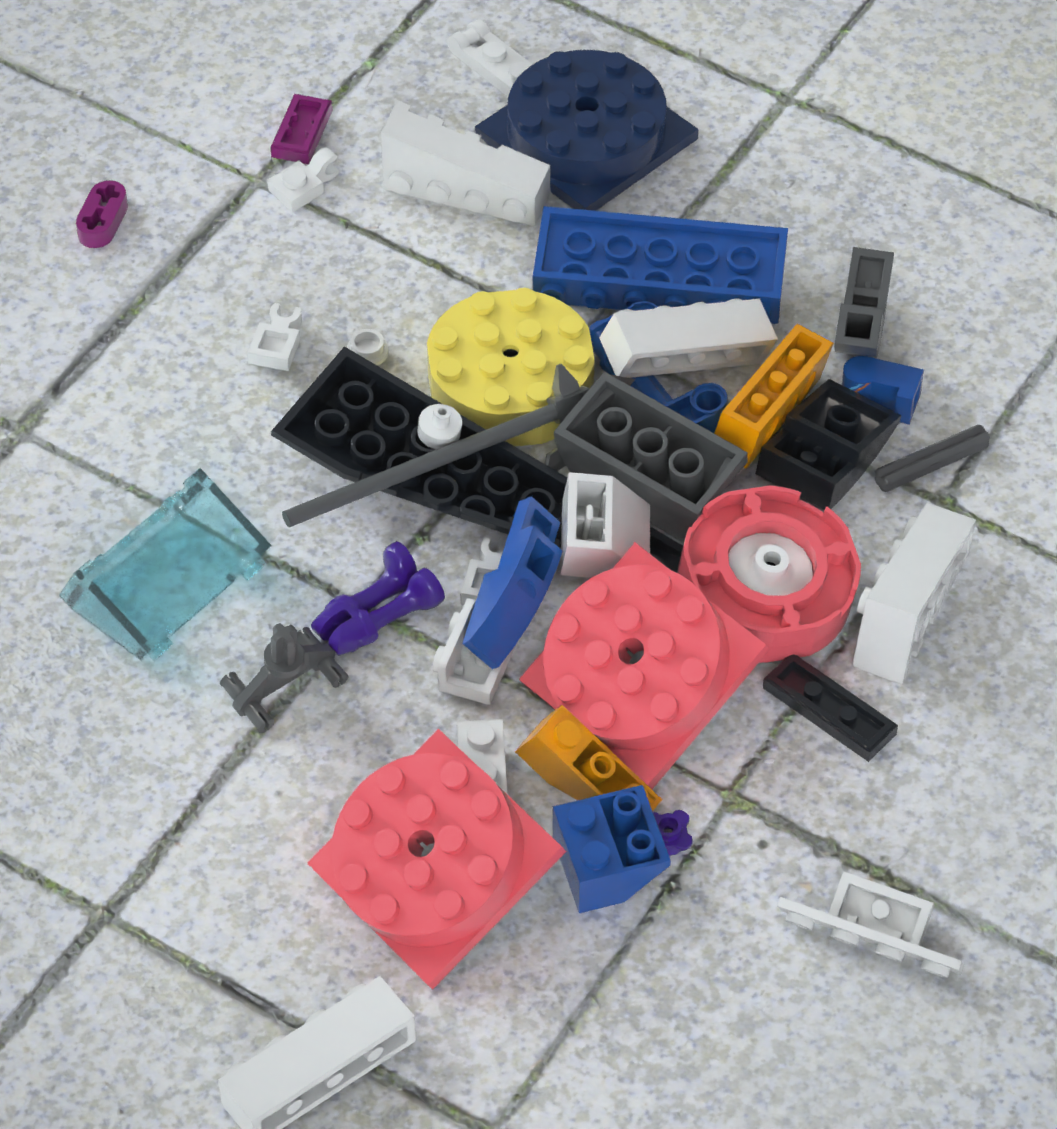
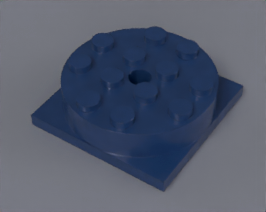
M600 50L557 51L534 63L514 82L508 96L507 105L475 126V133L481 135V139L487 145L496 149L504 145L549 164L550 192L573 209L592 211L598 210L696 141L699 130L667 107L664 90L649 70L620 52Z

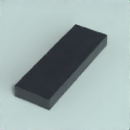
M795 654L786 657L763 679V689L868 762L897 735L898 725Z

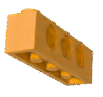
M798 323L725 407L718 421L714 434L748 452V462L744 466L745 469L761 452L762 446L784 424L787 414L803 401L820 380L834 344Z

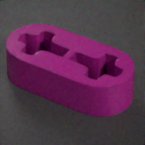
M113 180L101 181L90 190L76 219L78 239L84 246L89 248L104 247L114 238L128 208L126 190L121 183Z

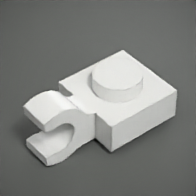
M325 147L313 156L308 166H305L298 160L267 179L269 192L292 213L324 194L323 183L334 179L339 174V170L332 164V162L337 160V155L328 147Z

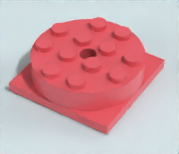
M634 542L612 569L587 580L564 601L549 627L544 650L519 680L553 709L556 710L563 705L644 783L653 789L770 649L760 639L708 600L691 581L667 568ZM629 650L633 654L644 651V654L637 663L630 664L632 657L627 651Z
M438 729L413 755L399 758L382 766L369 775L354 790L339 814L332 838L312 857L308 864L346 902L357 916L366 922L430 988L434 989L567 851L506 794L486 772L478 767ZM423 842L426 846L434 843L432 851L426 856H422L424 848L420 843Z

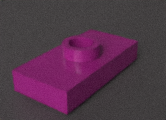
M294 94L270 147L271 157L293 162L299 160L301 163L309 164L333 111L332 101Z

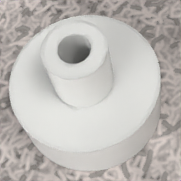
M430 405L420 414L417 429L418 436L425 445L433 449H439L457 442L461 434L462 418L454 408L448 405Z

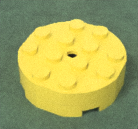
M529 288L474 293L472 296L448 309L437 320L427 340L428 379L431 397L442 404L454 408L460 415L486 430L547 406V399L554 396L552 385L556 365L562 364L578 381L579 386L591 388L594 384L595 358L590 330L586 322L564 302ZM553 421L505 441L515 447L543 444L554 440V431L560 424Z

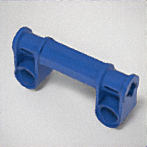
M648 301L633 303L626 309H632L633 311L648 310L658 306ZM610 316L596 321L589 326L593 352L600 360L599 365L603 372L615 375L599 338L612 317ZM654 375L632 377L635 380L631 387L710 432L715 433L721 413L728 405V395L723 387L714 383H704L672 399Z

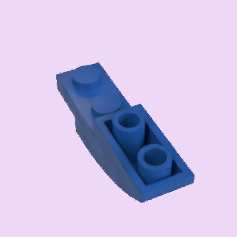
M532 496L518 503L498 569L484 574L462 643L491 669L498 668L527 629L548 591L563 552L554 543L560 521Z

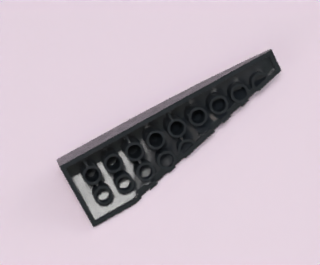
M344 346L272 429L271 436L341 478L357 482L437 450L428 447L420 440L417 429L421 412L430 405L442 403ZM460 415L462 418V429L459 440L486 430ZM506 441L381 490V492L507 535L509 534L519 501L532 496L560 521L554 543L561 549L562 500L568 477ZM650 526V554L667 568L677 573L683 545Z

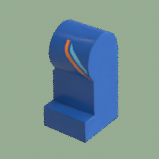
M856 356L847 360L844 364L842 385L900 414V422L910 425L921 395L924 369L867 356Z

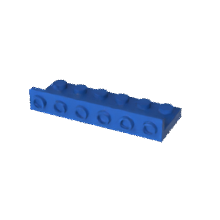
M544 206L532 275L533 291L554 297L567 305L583 306L591 309L605 308L624 310L633 303L648 301L658 307L664 305L679 307L689 306L697 302L709 304L727 302L731 299H760L770 323L778 324L788 228Z

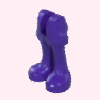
M395 541L385 548L383 552L385 572L375 583L350 597L345 594L335 597L312 622V630L322 640L328 641L329 646L338 656L349 652L352 653L360 647L373 643L379 637L378 631L391 622L417 610L433 609L444 601L445 593L439 580L425 567L417 571L412 555L401 542ZM403 592L391 602L368 613V611H370L372 608H374L381 602L398 593Z

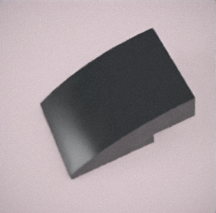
M828 379L787 414L784 428L762 446L755 474L779 487L801 492L800 498L823 510L826 507L832 509L854 486L877 457L899 424L901 415Z

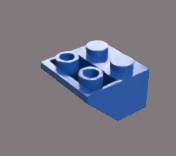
M643 785L553 806V838L567 851L560 858L579 913L624 903L670 866L671 860Z

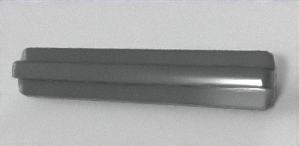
M977 424L877 468L874 477L875 482L883 492H888L987 448L990 439L989 433L985 431L982 425Z

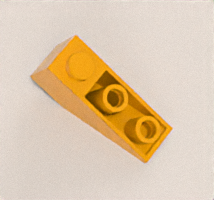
M563 705L544 718L515 751L548 784L576 800L643 785L652 811L662 801L646 783Z

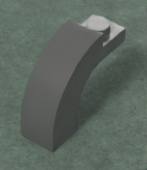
M853 247L844 303H841L834 344V351L836 353L877 358L887 308L894 252Z

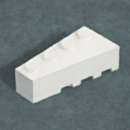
M397 100L381 131L384 190L531 226L536 225L550 195L549 164L504 145H501L498 149L493 148L481 139V135L469 130L466 131L465 135L444 127L443 119L429 114L427 119L409 112L411 105Z
M928 502L918 517H910L903 534V541L896 539L889 554L888 565L880 564L874 577L873 588L866 587L860 597L857 612L863 614L852 667L898 684H903L908 674L910 656H917L923 644V636L928 624L934 623L945 593H949L968 556L976 519Z

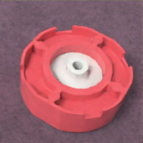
M771 485L729 491L707 503L703 507L702 514L693 523L692 527L688 528L677 571L678 574L691 581L708 600L768 646L770 650L759 663L781 661L793 654L799 657L810 656L830 644L841 632L847 621L861 575V563L849 529L842 519L829 507H826L824 512L816 507L799 500L801 495L799 491Z

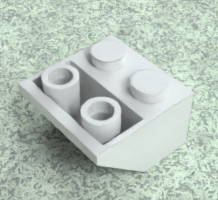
M569 472L562 500L561 550L563 552L561 555L560 575L592 578L604 571L610 570L618 563L634 542L650 553V504L613 476Z

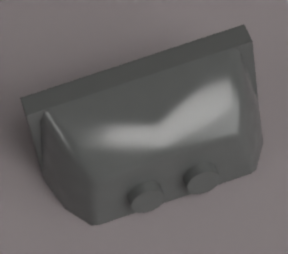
M605 371L554 431L556 446L562 461L570 472L615 477L650 504L651 524L680 540L685 539L688 528L692 527L693 523L702 514L703 507L711 500L720 496L748 462V452Z

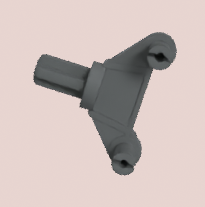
M281 623L276 624L273 627L271 642L264 651V666L253 680L245 686L235 672H230L229 677L225 675L220 681V685L234 700L233 708L240 716H247L259 733L266 732L264 726L269 730L275 722L261 706L262 699L311 669L321 671L334 688L339 687V682L342 685L348 679V674L345 673L334 659L336 655L329 644H321L309 627L303 628V634L301 630L297 632L293 625L284 627Z

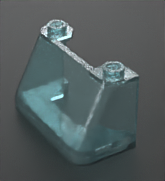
M201 468L183 482L184 488L182 491L179 490L172 497L169 496L159 509L105 554L98 555L93 562L91 560L87 561L75 571L59 594V597L71 610L141 661L148 656L153 661L157 660L174 644L169 639L173 634L241 576L248 581L267 564L262 557L272 545Z

